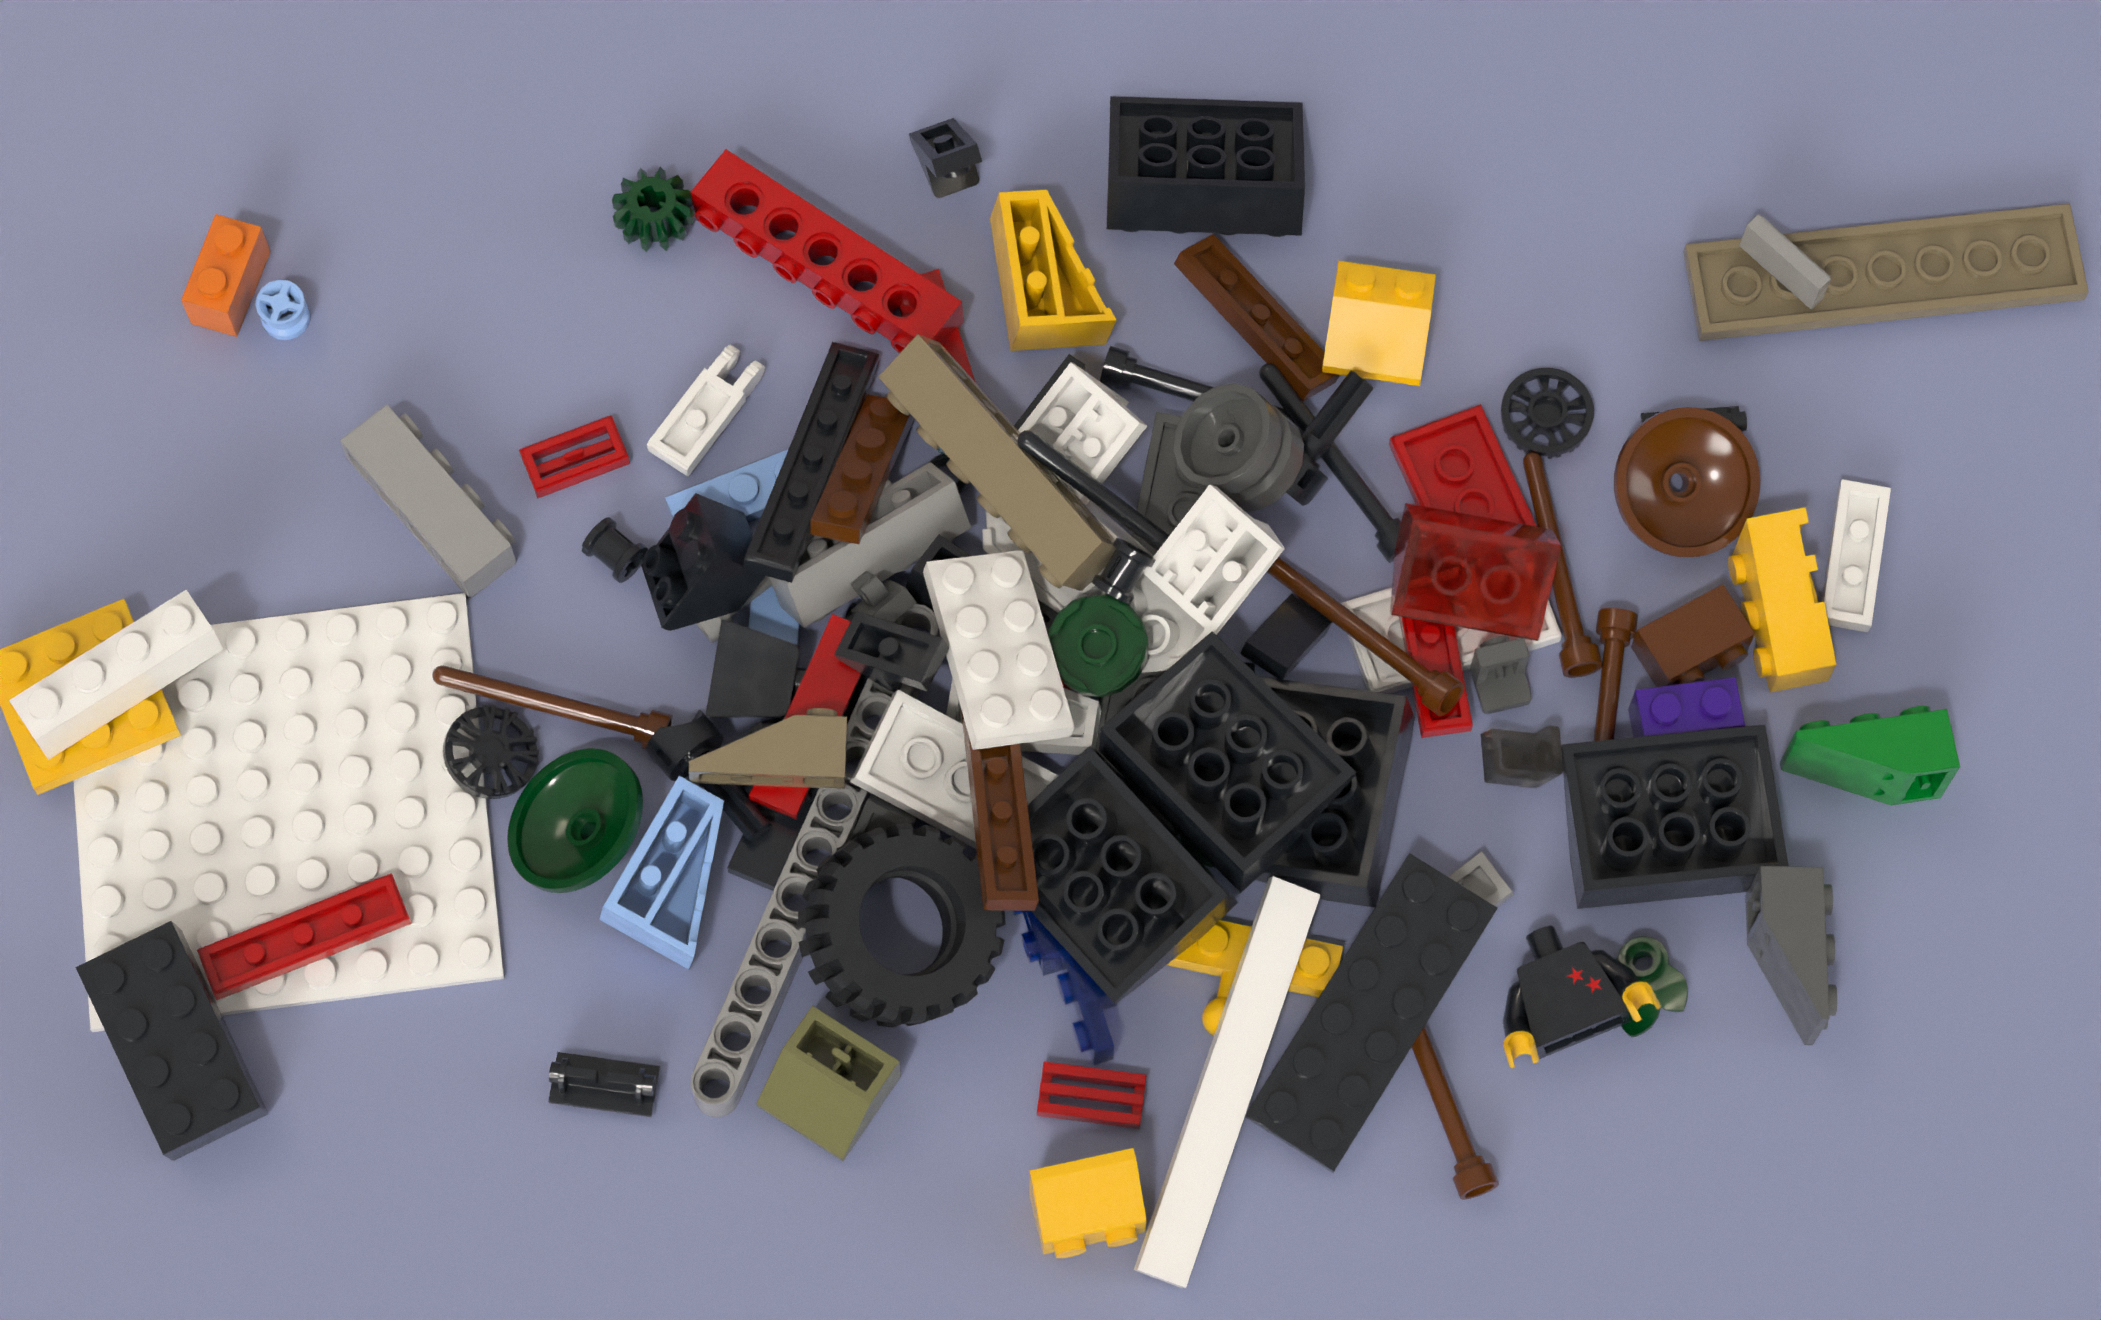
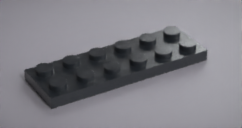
M1409 853L1246 1113L1245 1118L1333 1173L1498 908Z

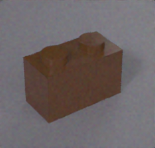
M1722 584L1639 628L1636 631L1631 648L1655 686L1662 687L1701 682L1705 679V673L1718 666L1723 671L1736 666L1748 656L1747 651L1755 633Z

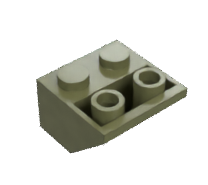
M812 1005L784 1045L756 1105L833 1156L844 1161L900 1079V1061Z

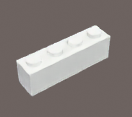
M184 590L9 701L49 760L221 652L223 648L188 591Z

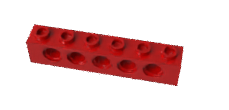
M727 149L723 151L690 192L695 211L694 215L705 228L715 233L719 230L733 238L734 243L742 252L753 258L759 255L769 261L782 278L791 283H796L798 280L812 289V294L823 305L831 309H835L838 306L850 314L853 322L863 331L872 335L878 332L890 340L892 347L899 354L917 334L940 342L943 346L957 327L959 329L964 323L961 300ZM743 206L756 207V210L750 214L736 213ZM782 231H792L796 233L792 238L787 240H779L775 238V236ZM822 256H830L835 258V260L828 265H817L813 263L817 258ZM863 281L875 284L867 291L853 289L854 285ZM901 305H908L915 309L912 314L905 317H898L892 314Z

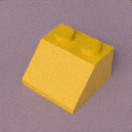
M1338 260L1322 372L1347 376L1350 371H1353L1361 378L1420 386L1436 274Z
M1134 1148L1029 1170V1195L1043 1255L1055 1252L1056 1258L1073 1257L1086 1252V1245L1106 1241L1108 1247L1123 1246L1137 1241V1234L1146 1231L1147 1220Z

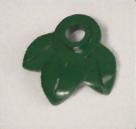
M1647 936L1636 937L1626 942L1620 949L1616 959L1632 969L1640 981L1651 985L1661 1005L1658 1010L1651 1003L1639 1007L1637 1011L1642 1020L1638 1022L1634 1021L1629 1013L1631 1022L1621 1027L1628 1036L1637 1037L1652 1028L1659 1017L1661 1008L1671 1012H1683L1688 1000V986L1683 974L1669 965L1668 953L1661 942ZM1641 957H1650L1653 959V963L1649 969L1641 971L1635 968L1637 960Z

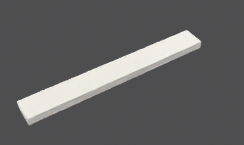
M1274 876L1268 878L1134 1267L1135 1271L1180 1288L1187 1287L1320 894Z

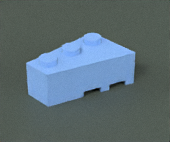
M678 776L605 902L599 918L602 922L688 970L695 954L724 800Z

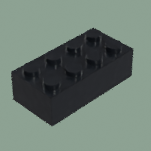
M169 921L75 967L164 1156L175 1161L268 1115V1111L182 930L176 924Z

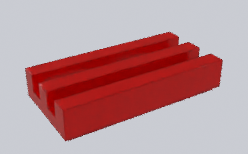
M612 415L519 449L521 459L537 499L630 464L629 456ZM608 433L610 437L585 448L572 450L565 453L564 456L540 465H535V460ZM614 450H615V452L610 453V454H608V455L602 456V457H600V458L594 459V460H592V461L586 462V463H584V464L578 465V466H576V467L570 468V469H568V470H565V471H562V472H560V473H557V474H554V475H552V476H549V477H546V478H544V479H541V478L544 477V476L550 475V474H552V473L558 472V471H560V470L566 469V468H568V467L574 466V465H576V464L582 463V462H584V461L590 460V459H592V458L598 457V456H600V455H603V454H606V453H608V452H611V451H614Z
M1043 1061L1037 1116L1140 1129L1147 1075ZM1052 1078L1134 1088V1093L1052 1083ZM1051 1095L1132 1106V1111L1130 1114L1049 1103Z

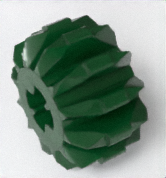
M661 166L655 172L654 177H647V173L640 168L637 172L638 181L634 182L623 178L621 182L623 193L614 194L612 204L616 212L613 215V222L616 228L624 229L623 237L628 244L640 239L641 248L647 252L653 242H659L662 249L667 251L669 247L668 238L674 237L684 241L686 236L684 226L693 225L695 217L694 211L690 208L693 205L691 191L683 189V179L679 175L667 180L666 172ZM656 207L657 211L651 212L649 208Z

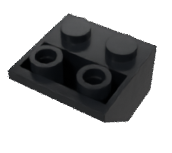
M695 493L684 509L679 510L674 515L670 527L659 542L649 548L641 567L661 628L672 631L737 612L765 578L764 575L743 570L744 558L753 538L744 512Z

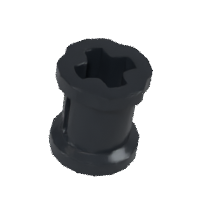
M607 517L601 520L589 532L582 543L581 551L588 557L594 555L613 571V578L617 582L622 583L632 577L641 567L648 548L642 543L634 544L616 529V521Z
M1117 537L1113 543L1116 550L1102 574L1095 575L1091 582L1105 593L1130 605L1134 598L1131 592L1145 568L1152 567L1156 560L1135 545Z

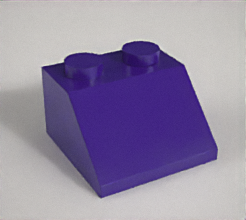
M1736 677L1635 690L1628 708L1633 737L1745 727Z

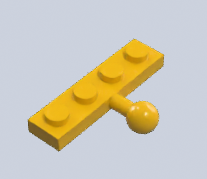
M1219 920L1204 936L1167 964V966L1221 977L1217 997L1205 1006L1202 1013L1203 1026L1212 1036L1215 1035L1252 928L1251 926ZM1306 938L1288 991L1319 998L1340 965L1343 946Z

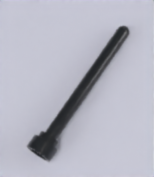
M1110 346L1100 377L1101 383L1119 389L1120 385L1130 387V384L1134 383L1193 402L1200 395L1214 388L1137 364L1138 359L1129 356L1130 351ZM1275 406L1290 418L1284 408Z
M1272 363L1264 364L1259 370L1261 380L1303 433L1315 416L1280 370ZM1333 441L1321 457L1377 530L1375 537L1379 542L1376 547L1389 563L1398 560L1419 543L1420 537L1408 522L1402 523L1399 518L1393 519Z
M1030 430L1019 434L1017 441L1020 448L1156 551L1160 549L1170 536Z

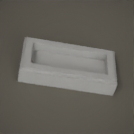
M1758 214L1746 225L1739 246L1812 310L1824 298L1831 280L1830 276L1762 215Z

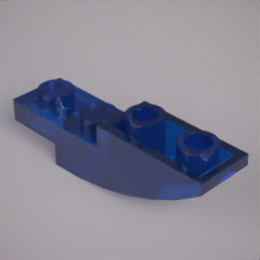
M1012 910L1014 916L1023 914L1028 932L1021 933V939L1029 963L1038 961L1043 976L1063 970L1062 974L1056 975V979L1064 1004L1074 1003L1079 1021L1073 1022L1072 1028L1079 1051L1081 1053L1089 1051L1094 1065L1113 1060L1115 1046L1103 1010L1115 1007L1117 1004L1106 995L1031 911Z

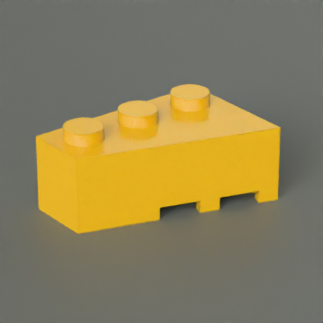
M1048 191L999 192L990 216V224L1010 351L1106 345L1116 323V318L1110 307L1106 308L1094 286L1095 279L1090 269H1085L1073 247L1075 241Z
M1806 507L1747 518L1732 555L1728 557L1730 578L1734 585L1740 584L1745 600L1740 605L1741 613L1755 633L1754 637L1757 648L1753 650L1755 669L1759 678L1766 677L1770 693L1827 682L1837 665L1825 603H1818L1810 574L1811 571L1818 570L1815 555L1805 556L1800 533L1803 524L1809 523Z

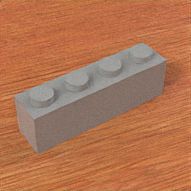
M385 405L340 440L346 458L470 600L516 564L511 546L516 541L511 532L499 519L491 523L482 513L481 509L485 506L477 493L467 483L460 487L450 476L454 472L453 468L442 453L436 448L429 452L419 441L423 435L413 420L405 413L398 417L388 405Z
M929 462L883 489L859 545L811 535L793 582L790 583L769 577L781 608L805 628L813 622L824 619L831 611L853 598L859 597L851 583L865 571L871 577L877 576L882 582L893 574L908 569L915 561L919 560L939 534L952 542L955 537L969 530L971 526L955 481Z

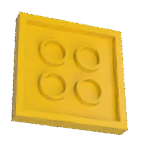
M125 599L0 649V706L37 795L181 736L164 692L160 689L48 760L9 701L132 624L134 619Z

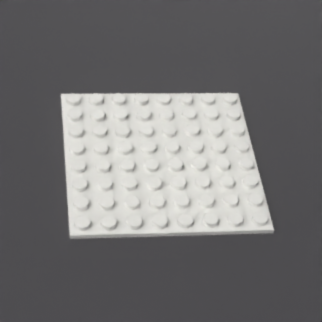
M465 593L213 624L211 627L223 650L162 688L181 736L73 780L86 962L172 921L182 930L213 995L197 949L392 873L412 924L220 1000L215 999L221 1014L230 1015L504 979L487 799L472 795L462 789L450 776L443 759V742L448 729L462 713L477 708V698L475 694L438 685L432 678L433 670L441 665L474 673ZM479 718L472 719L471 721L475 727L480 730ZM460 728L457 730V732L461 733L462 735L470 738L473 741L475 740V738L471 737ZM453 746L454 759L469 757V750L465 747ZM471 763L461 772L465 777H468L476 768ZM484 773L481 774L478 783L482 787H485ZM88 995L90 1030L92 1032L105 1031Z

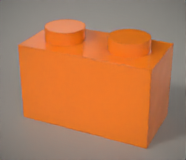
M215 214L181 298L191 324L235 337L238 336L271 252L262 227Z

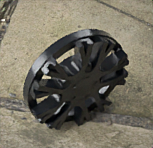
M1537 368L1521 374L1508 386L1501 404V421L1504 427L1503 430L1508 435L1507 438L1510 441L1512 440L1517 445V448L1519 450L1522 449L1525 454L1536 452L1540 456H1548L1547 459H1552L1555 456L1556 458L1561 457L1562 454L1571 453L1575 448H1578L1587 437L1594 418L1593 401L1585 385L1572 374L1555 368ZM1549 378L1558 380L1556 393L1547 391ZM1537 379L1541 392L1532 395L1525 388L1524 384ZM1571 386L1579 394V397L1571 402H1565L1561 394ZM1513 395L1521 398L1522 400L1528 402L1529 405L1526 406L1511 398L1513 397ZM1585 409V414H1567V411ZM1509 412L1522 413L1526 416V419L1512 424ZM1572 423L1582 428L1576 436H1573L1565 429L1564 425ZM1530 425L1533 430L1526 437L1521 436L1519 433ZM1557 431L1564 442L1559 445L1553 434ZM1538 435H1545L1548 439V446L1535 444L1533 440Z
M485 704L462 713L452 723L444 738L443 759L450 776L462 789L481 798L501 799L517 793L531 779L539 760V750H537L536 746L537 738L533 735V729L529 730L527 725L517 717V712H511L509 708L501 709L496 708V705L493 704L491 706ZM483 717L485 730L481 731L476 728L471 720ZM494 718L501 720L499 731L492 730ZM509 725L520 734L518 738L507 736L506 729ZM460 728L468 735L475 738V740H471L470 738L457 732V730ZM526 745L527 751H513V747ZM453 746L467 748L469 750V757L454 759ZM511 760L527 763L524 774L512 766ZM472 763L476 770L470 776L465 777L461 771ZM503 769L512 783L510 786H507L501 771ZM482 773L492 774L494 789L478 785Z

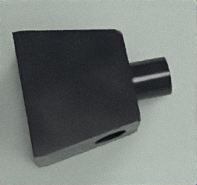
M721 620L706 716L713 718H781V716H786L807 668L799 667L802 647L739 624Z

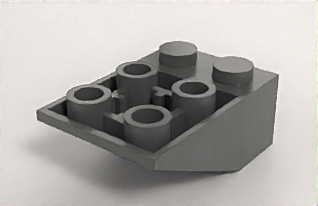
M1760 866L1745 895L1747 946L1803 1044L1813 1045L1822 1029H1827L1829 1016H1835L1837 1010L1836 986L1828 984L1827 965H1833L1835 959L1834 935L1826 934L1825 915H1831L1833 909L1832 885L1824 884L1823 867Z

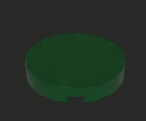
M1100 595L1088 598L1086 596L1073 600L1058 612L1049 628L1048 637L1062 682L1070 689L1084 696L1106 697L1122 692L1138 679L1147 663L1149 639L1143 621L1130 605L1113 596Z

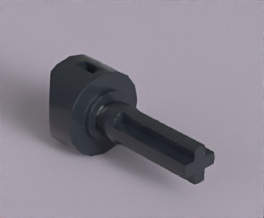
M1353 371L1347 374L1306 430L1301 434L1304 443L1302 466L1294 484L1286 493L1302 506L1311 502L1328 480V477L1319 470L1320 465L1316 461L1324 455L1374 389L1371 384Z
M698 710L691 722L670 727H660L649 740L646 751L671 781H676L678 776L683 778L689 776V761L720 748L724 739L723 735L701 710ZM698 783L706 791L724 800L722 810L751 843L757 841L763 833L769 831L772 827L769 820L752 800L748 798L739 785Z

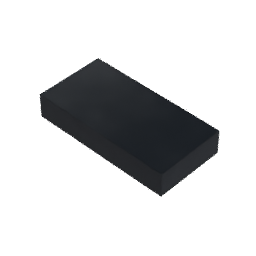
M1291 594L1245 642L1240 654L1283 681L1327 634L1332 622Z

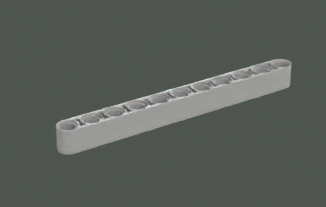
M913 605L893 622L909 628L922 627L929 634L939 637L935 613L925 605ZM869 678L847 724L845 766L852 760L862 758L875 730L868 728L864 723L873 715H883L893 695V692L888 691ZM903 684L900 691L917 699L921 690ZM846 770L845 789H818L692 1073L691 1088L695 1103L700 1111L708 1116H726L734 1111L739 1104L803 959L798 942L806 939V929L797 927L798 912L790 911L784 904L792 895L803 894L807 883L818 876L816 871L818 866L807 863L805 856L814 849H824L833 855L837 852V848L851 841L865 803L872 795V793L851 783L850 781L854 774H850ZM834 804H844L851 809L850 814L841 820H832L824 813ZM773 940H785L791 945V949L783 957H770L764 952L767 944ZM753 986H764L771 991L769 998L761 1004H750L743 998L746 991ZM734 1032H742L750 1037L748 1045L739 1051L726 1049L723 1046V1041L729 1034ZM711 1079H723L730 1084L726 1094L719 1098H709L702 1093L704 1085Z

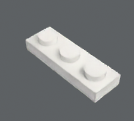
M1844 479L1841 480L1838 486L1822 602L1825 603L1829 626L1867 633L1872 626L1891 488Z

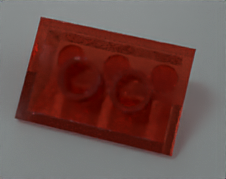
M1405 503L1394 551L1390 613L1394 616L1539 641L1561 544L1552 529Z

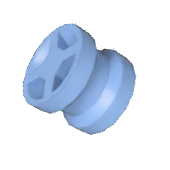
M288 280L272 281L261 288L257 294L255 305L264 330L278 340L294 339L304 333L310 322V312L302 290ZM287 311L293 312L292 314H288L282 319L280 318L281 314H284Z

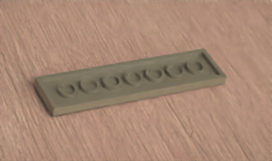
M2070 204L1783 234L1831 278L1824 298L1812 310L1739 246L1742 238L1686 244L1683 251L1699 341L2085 300L2089 293Z

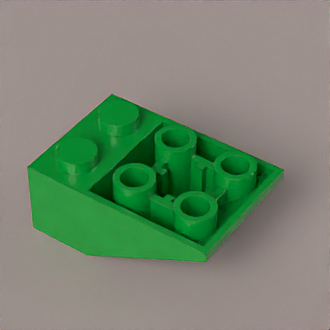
M1929 706L1911 707L1900 712V716L1881 718L1878 713L1862 714L1852 718L1849 721L1850 723L1832 726L1826 720L1806 723L1798 731H1795L1780 761L1782 771L1891 806L1940 799L1960 768L1947 709L1931 711Z

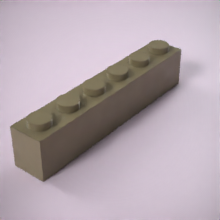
M917 334L878 376L890 390L886 395L887 399L900 412L905 415L911 414L920 424L916 429L917 433L931 447L937 450L941 448L950 458L946 465L957 478L966 484L971 482L981 493L977 497L979 504L993 517L999 518L1001 516L1011 528L1007 532L1009 538L1026 553L1032 551L1042 564L1038 567V570L1047 581L1059 589L1062 586L1083 591L1093 580L1094 576L1098 575L1106 567L1116 550L1113 546L1115 539L1059 476L1020 448L1017 441L1020 432L941 343Z

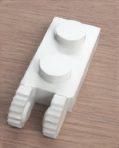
M731 344L725 347L708 370L706 368L703 369L647 443L649 452L688 477L746 402V397L752 393L764 375L766 367L755 360L746 367L733 386L724 381L730 370L735 367L740 355L739 349Z

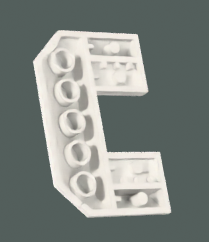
M1070 362L1018 431L1020 433L1026 430L1034 432L1103 484L1146 429L1147 425L1126 407L1129 403L1127 400L1079 366ZM1064 481L1115 540L1117 537L1145 551L1156 560L1152 567L1145 568L1131 592L1134 598L1130 606L1143 621L1149 639L1147 663L1141 673L1167 671L1210 632L1213 631L1217 635L1285 549L1269 524L1253 519L1218 487L1209 485L1153 556L1101 508ZM987 511L986 529H982L983 549L988 554L1021 550L1007 534L1011 529L1001 516L995 518ZM1032 551L1030 553L1024 552L1037 599L1055 611L1060 612L1073 600L1082 597L1111 596L1096 587L1092 582L1083 591L1062 586L1060 589L1053 586L1038 570V567L1042 564Z

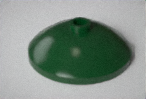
M587 748L564 754L542 768L531 779L519 796L508 826L507 842L509 856L519 875L543 891L568 893L585 888L609 873L629 850L641 822L643 812L642 788L631 766L612 752Z

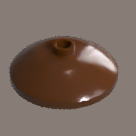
M1684 407L1657 413L1641 423L1630 434L1618 455L1614 471V495L1620 515L1635 537L1660 553L1675 557H1700L1726 547L1741 534L1746 519L1752 518L1758 503L1760 470L1755 452L1741 430L1731 421L1715 412L1701 408ZM1675 473L1682 478V487L1677 492L1673 491L1670 487V479Z

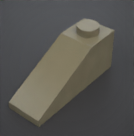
M826 708L808 709L806 715L791 716L689 761L690 782L845 789L847 717L837 716V711Z

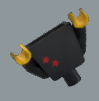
M1554 926L1537 929L1526 936L1527 943L1535 960L1517 968L1519 981L1515 982L1508 989L1503 1017L1505 1033L1503 1047L1510 1068H1515L1514 1060L1522 1054L1531 1055L1533 1064H1535L1541 1058L1630 1023L1629 1013L1633 1020L1638 1022L1642 1020L1637 1011L1639 1007L1651 1003L1658 1010L1661 1007L1660 1002L1651 985L1640 981L1632 969L1604 950L1590 951L1585 942H1578L1563 948Z

